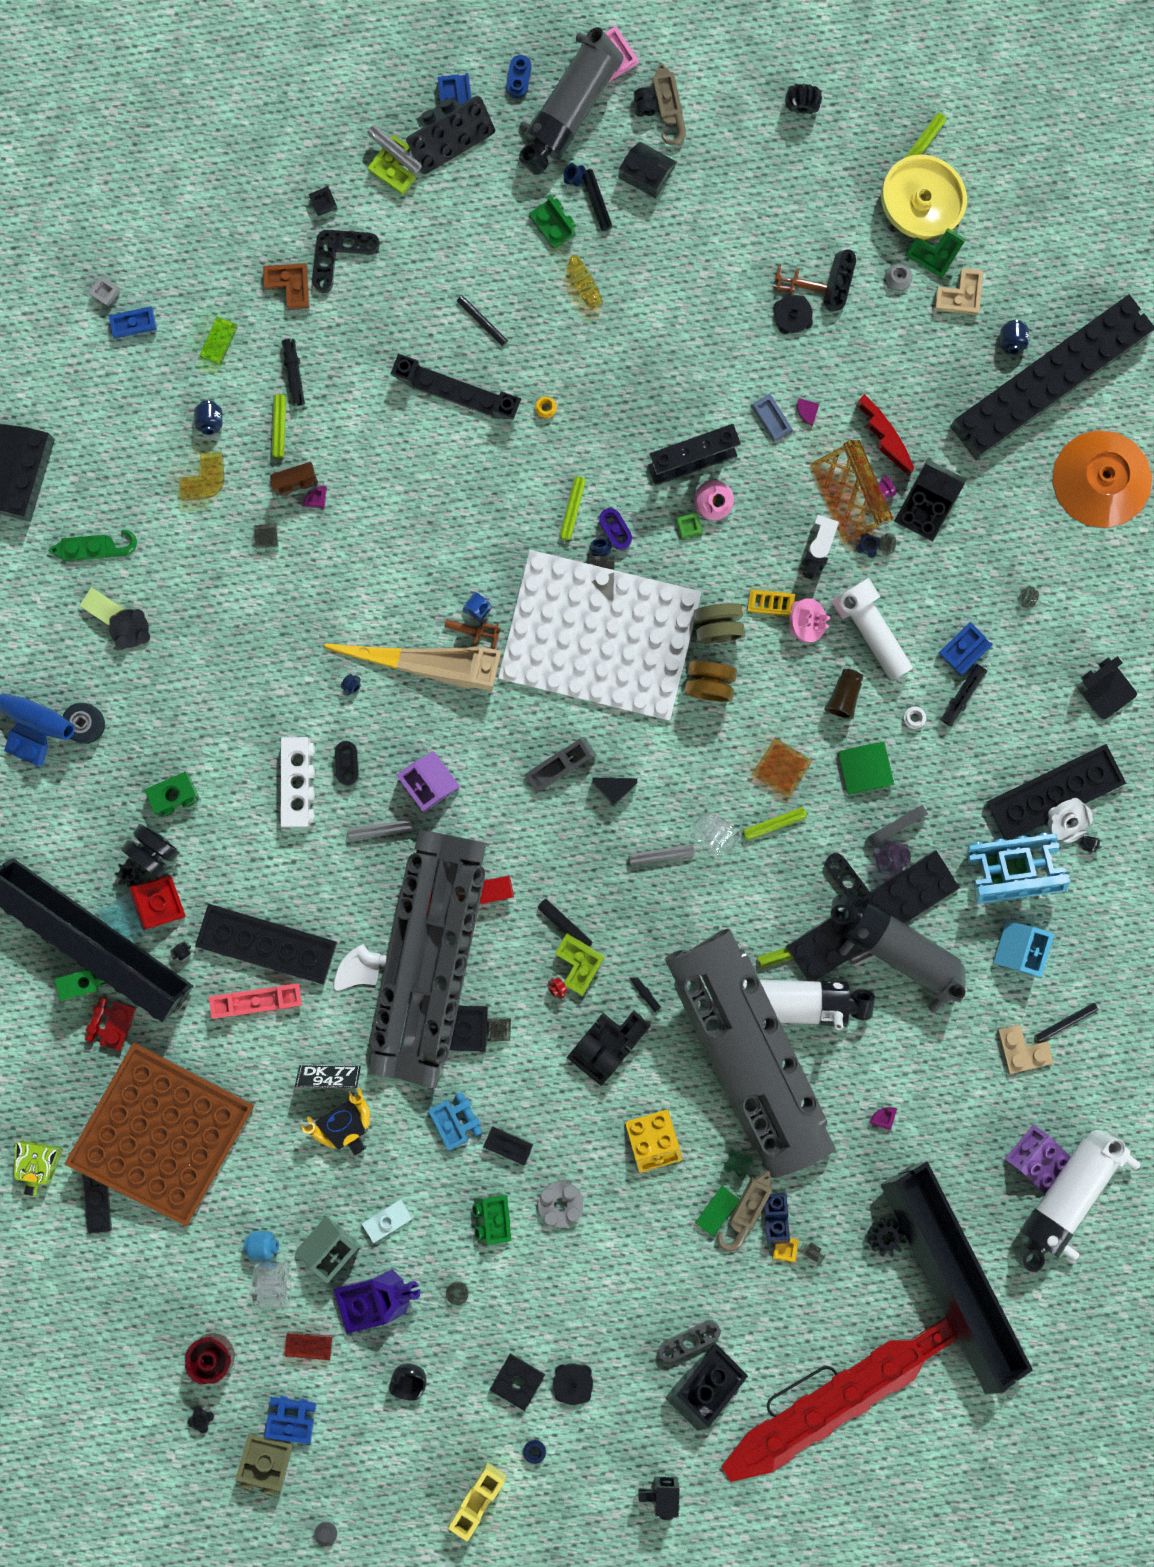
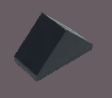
M593 777V785L615 806L637 785L638 778Z

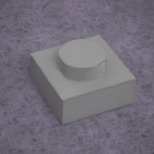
M100 276L89 291V295L106 307H109L120 292V289Z

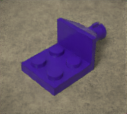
M392 1269L374 1278L333 1289L346 1334L385 1325L406 1314L409 1300H416L420 1297V1289L411 1291L412 1288L419 1287L418 1283L410 1281L404 1284L403 1279Z

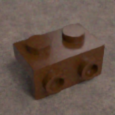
M312 462L270 475L272 489L276 496H285L295 490L310 488L314 484L319 483Z

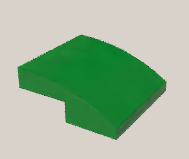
M885 741L838 751L848 795L895 785Z

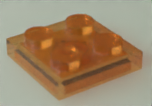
M775 737L751 775L789 799L812 763V760Z

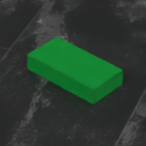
M721 1185L695 1223L714 1236L740 1199Z

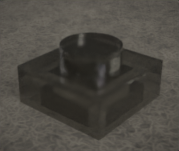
M276 523L254 525L255 547L257 549L279 547Z
M487 1018V1041H510L511 1018Z
M811 1241L809 1245L803 1242L799 1248L802 1254L820 1265L825 1258L820 1253L822 1248Z

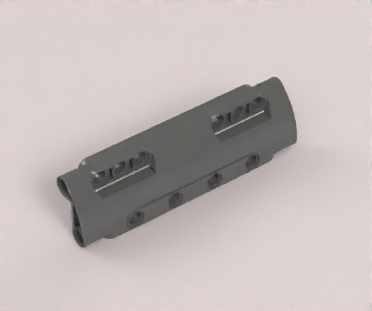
M418 829L415 849L417 850L408 857L373 1023L370 1044L375 1052L372 1053L368 1073L383 1077H395L426 1087H437L441 1064L447 1060L462 992L485 879V870L482 864L487 843ZM438 859H439V864H438V869H437V874H436V879H435V884H434L432 899H431V903H430L428 918L426 919L427 910H428V905H429V900H430L431 891H432V886H433V881H434V876H435V871H436V866H437V862H438ZM412 992L411 1001H410L409 1010H408V1015H407V1020H406V1025H405V1030H404V1035H403V1040H402V1044H401V1049H400V1051H399V1046H400L401 1036H402V1032H403V1027H404V1022H405V1017H406L408 1002H409V998H410V993Z
M721 930L688 951L679 950L668 955L665 958V962L673 978H675V990L752 1147L759 1152L767 1170L770 1172V1176L777 1178L791 1174L820 1161L834 1152V1143L825 1127L827 1119L749 957L739 948L731 930ZM699 975L702 976V979H703V981H704V983H705V985H706V987H707V989H708V991H709V993H710V995H711V997H712V999H713V1001H714V1003H715V1005H716V1007H717V1009H718V1011H719V1013H720V1016H721V1018H722V1020H723V1022H724L726 1028L724 1027V1025H723V1023H722V1021H721V1019H720V1017H719V1015H718V1013H717V1011H716V1009H715V1007H714V1005H713V1003H712V1000H711V998H710V996H709V994H708V992H707V990H706V988H705V986H704V984H703V982H702V980H701V978H700ZM746 980V981H747V986H746V988L744 989L743 984H744V981ZM688 981H690L691 987L689 990H687ZM700 1001V1008L697 1010V1002ZM764 1020H766L765 1028H763ZM710 1021V1027L707 1030L706 1024ZM785 1059V1065L782 1067V1062ZM758 1095L760 1096V1098H761V1100H762V1102H763V1104H764V1106H765V1108H766V1110H767V1112H768V1114H769V1116H770V1118H771V1120H772V1122H773V1124H774V1127H775V1129H776V1131H777V1133H778V1135H779V1137H780V1139H781V1141H782V1143H783L784 1146H782V1144H781V1142H780V1140H779V1138H778V1136H777V1134H776V1132H775V1130H774V1128H773V1126H772V1124H771V1122H770V1120H769V1118H768V1116H767V1113H766V1111H765V1109H764V1107H763V1105H762V1103H761V1101H760ZM748 1100V1106L745 1109V1103ZM758 1120V1125L755 1128V1122Z

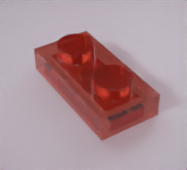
M287 1332L284 1357L330 1361L333 1336Z

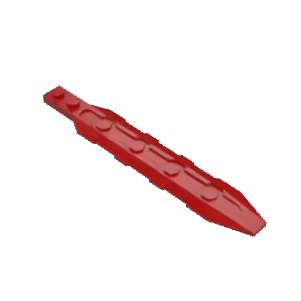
M947 1317L942 1318L912 1339L887 1341L870 1352L868 1357L848 1370H842L822 1387L809 1395L805 1394L793 1402L791 1407L748 1431L721 1466L730 1482L775 1471L792 1460L794 1455L816 1441L820 1442L832 1434V1431L854 1416H860L877 1401L893 1391L897 1392L914 1381L926 1359L957 1340Z

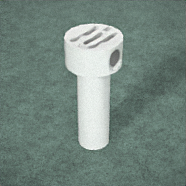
M867 578L840 594L831 602L842 620L851 616L888 679L892 681L911 670L913 666L873 601L878 599L880 595L870 578Z

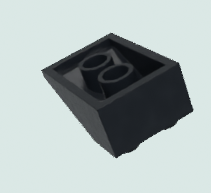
M714 1344L676 1383L665 1399L697 1431L707 1429L748 1375L717 1344Z

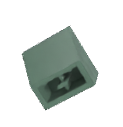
M326 1215L296 1251L309 1269L328 1284L360 1247V1244Z

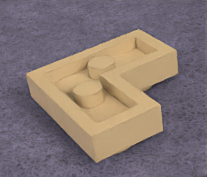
M962 268L960 271L959 289L938 286L934 310L978 315L984 271Z
M1020 1024L998 1029L1009 1074L1054 1064L1048 1041L1026 1046Z

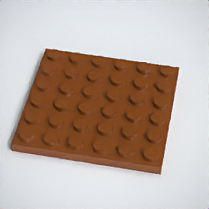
M133 1041L64 1165L187 1227L251 1113L254 1104Z

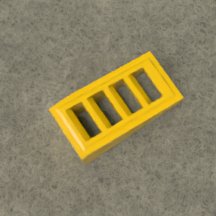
M751 589L747 611L790 618L795 594ZM756 595L761 596L759 607H755ZM765 597H769L768 608H764ZM774 598H778L777 609H773ZM783 599L787 600L786 610H782Z

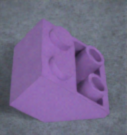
M434 751L413 762L397 774L399 780L424 813L460 788L457 781Z

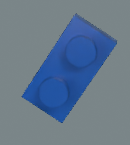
M151 306L109 315L112 335L115 339L157 330L154 311Z

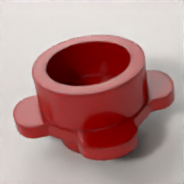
M559 977L556 979L551 978L548 981V990L553 997H558L561 1000L565 997L564 994L568 992V989Z

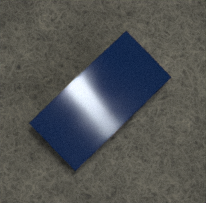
M787 1193L770 1194L764 1205L767 1244L790 1243Z

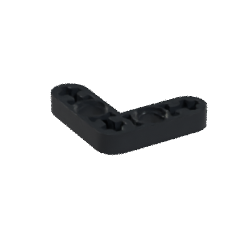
M322 230L319 232L316 240L313 285L315 289L320 293H327L332 289L336 252L375 254L380 248L378 237L373 233L341 230ZM326 236H329L330 240H333L328 242L329 251L325 250V244L323 241H321L324 240ZM350 237L355 242L352 247L347 248L343 246V240ZM358 238H361V243H368L369 239H372L375 245L367 248L366 244H360L361 248H358ZM322 257H329L331 263L329 266L323 267L319 264ZM318 270L325 272V279L329 282L324 287L317 283L322 280V273L318 272Z

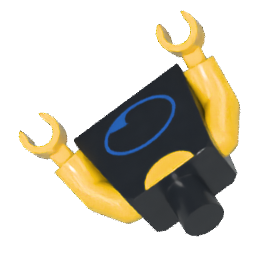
M357 1087V1095H352L348 1091L349 1101L315 1121L316 1125L311 1117H307V1121L310 1123L308 1126H303L300 1123L303 1133L310 1134L317 1142L331 1149L337 1148L339 1150L348 1145L354 1156L365 1150L366 1148L359 1137L368 1132L370 1108L362 1095L361 1088Z

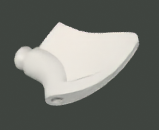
M364 943L355 947L342 960L336 973L334 989L339 991L357 984L376 985L379 967H385L387 956L370 952Z

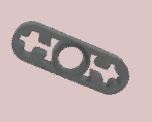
M921 805L867 838L871 845L875 846L925 817L928 813L924 806Z
M706 1320L663 1341L658 1349L660 1358L664 1362L671 1363L715 1342L720 1337L719 1325L713 1320ZM706 1326L715 1327L714 1336L710 1337L707 1334L702 1337L704 1342L700 1343L699 1336L695 1331L699 1330L700 1334L706 1332ZM686 1335H693L696 1338V1343L693 1347L684 1346L683 1338ZM679 1340L683 1352L679 1353L678 1348L673 1351L672 1357H669L667 1354L663 1355L665 1346L668 1345L670 1348L677 1346L674 1341Z

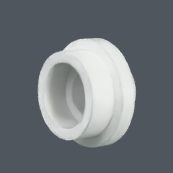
M911 707L904 713V723L911 729H918L924 725L926 714L919 707ZM912 714H916L919 719L917 722H913L911 720Z

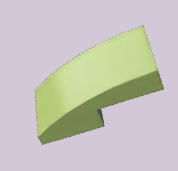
M92 587L79 605L108 625L109 618L112 615L125 609Z

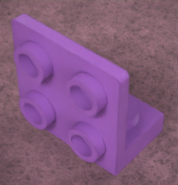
M1033 1124L1006 1156L1005 1160L1022 1172L1043 1193H1046L1071 1156L1051 1136Z

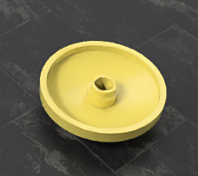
M913 155L898 161L890 169L881 187V203L887 218L899 231L912 238L933 240L941 238L947 228L953 230L959 224L966 210L967 193L961 177L948 163L929 155Z

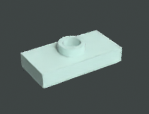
M400 1199L363 1222L362 1225L372 1242L375 1243L413 1218Z

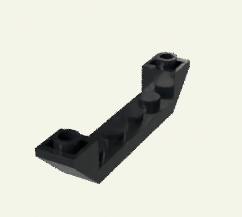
M399 353L390 373L414 389L497 419L514 420L522 400L503 391L498 395L421 367L418 360Z

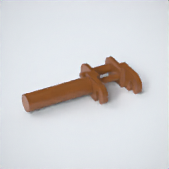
M778 265L775 282L778 283L774 285L776 293L782 290L789 292V295H791L795 291L793 286L822 293L826 292L828 284L799 279L798 268H796L795 277L792 280L781 278V265ZM780 282H789L791 285L790 287L782 286Z
M446 619L444 626L448 629L476 636L474 646L476 647L480 636L491 637L494 639L492 649H495L499 638L497 631L501 630L499 623L496 626L486 623L485 619L483 623H480L481 629ZM484 628L495 630L494 634L485 633Z

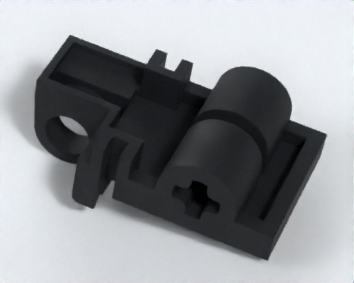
M635 1010L632 1011L621 1026L602 1013L597 1019L598 1023L595 1022L566 1058L602 1086L629 1054L630 1050L627 1047L632 1050L651 1027Z

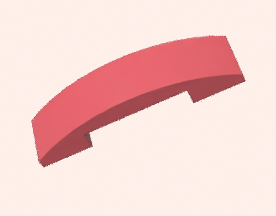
M299 983L209 996L212 1019L302 1006Z

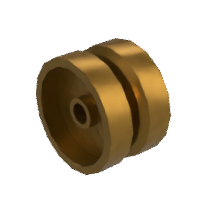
M691 661L689 663L688 675L694 679L686 682L684 694L699 699L732 702L734 689L727 684L736 681V668L706 661Z

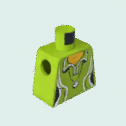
M24 1140L16 1142L14 1179L25 1181L23 1194L37 1196L39 1184L47 1185L51 1183L63 1148Z

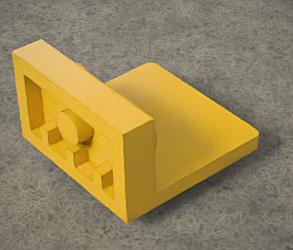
M668 1110L625 1122L639 1173L683 1160Z

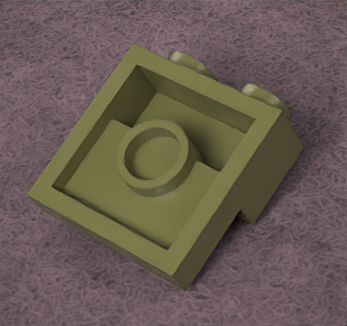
M248 1433L235 1479L236 1483L240 1484L239 1488L247 1491H253V1487L262 1489V1494L275 1497L276 1493L281 1494L293 1444Z

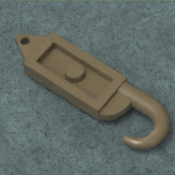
M659 62L655 76H652L660 117L665 124L676 125L678 136L675 139L667 138L665 133H662L661 137L666 144L675 146L683 142L686 137L683 111L674 72H670Z
M766 1170L754 1179H750L730 1216L731 1226L738 1232L734 1241L726 1244L722 1240L723 1233L721 1231L718 1233L717 1243L723 1250H737L743 1244L750 1229L753 1228L773 1190L770 1187L769 1170Z

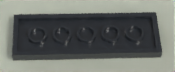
M1104 744L987 801L986 804L1003 838L1011 840L1048 822L1049 810L1057 807L1062 802L1078 798L1086 804L1127 783L1107 744Z
M208 904L195 947L325 985L337 941Z

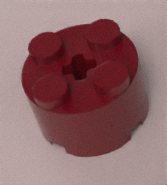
M208 1333L199 1337L189 1346L185 1353V1370L187 1375L198 1384H214L222 1380L234 1364L235 1352L231 1342L226 1337L217 1333ZM211 1355L213 1357L212 1361L207 1362L206 1359Z

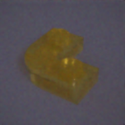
M222 452L200 454L201 476L179 477L182 501L211 498L221 490L225 480Z

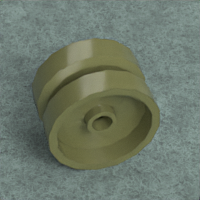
M723 603L694 610L695 623L702 626L696 630L697 643H723L745 637L744 624L736 622L743 617L742 605L738 603Z

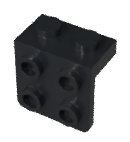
M1118 656L1112 660L1109 657L1098 664L1100 669L1094 673L1090 670L1080 677L1082 682L1076 686L1103 720L1109 718L1137 696L1136 690L1118 668L1123 664Z

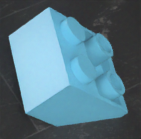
M1005 921L993 964L1033 977H1042L1054 933Z

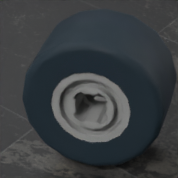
M76 703L67 708L63 714V717L75 727L74 734L70 738L71 740L80 744H90L102 736L105 729V719L96 707L87 703Z

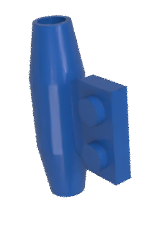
M5 693L0 695V712L16 723L12 730L9 731L4 749L5 752L35 766H43L49 746L47 745L46 736L68 740L73 736L75 731L74 725L56 711L27 698Z

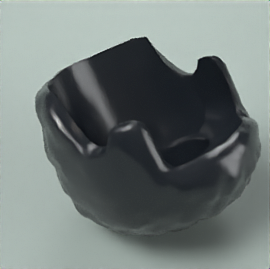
M411 1363L399 1365L394 1370L390 1380V1394L403 1400H418L425 1391L427 1384L425 1371Z

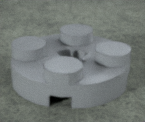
M553 1182L542 1191L539 1197V1213L548 1225L557 1228L571 1226L580 1218L583 1211L582 1195L574 1185L568 1182ZM558 1198H562L563 1202L567 1201V1207L564 1206L565 1210L559 1211L558 1207H554V1202L557 1203Z

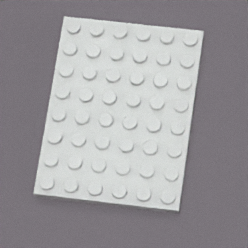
M530 550L498 679L670 721L695 621L694 610L698 609L702 591Z

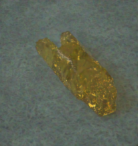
M578 255L570 256L567 270L579 295L590 310L602 306V297L589 270Z

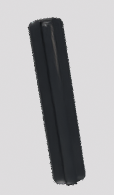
M587 169L583 174V180L602 231L610 230L612 222L592 169Z
M544 899L538 905V909L564 934L571 935L589 947L592 945V940L548 899Z

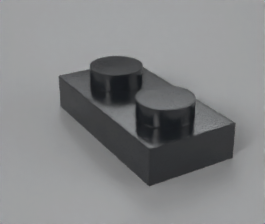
M492 1126L483 1148L525 1165L533 1143Z

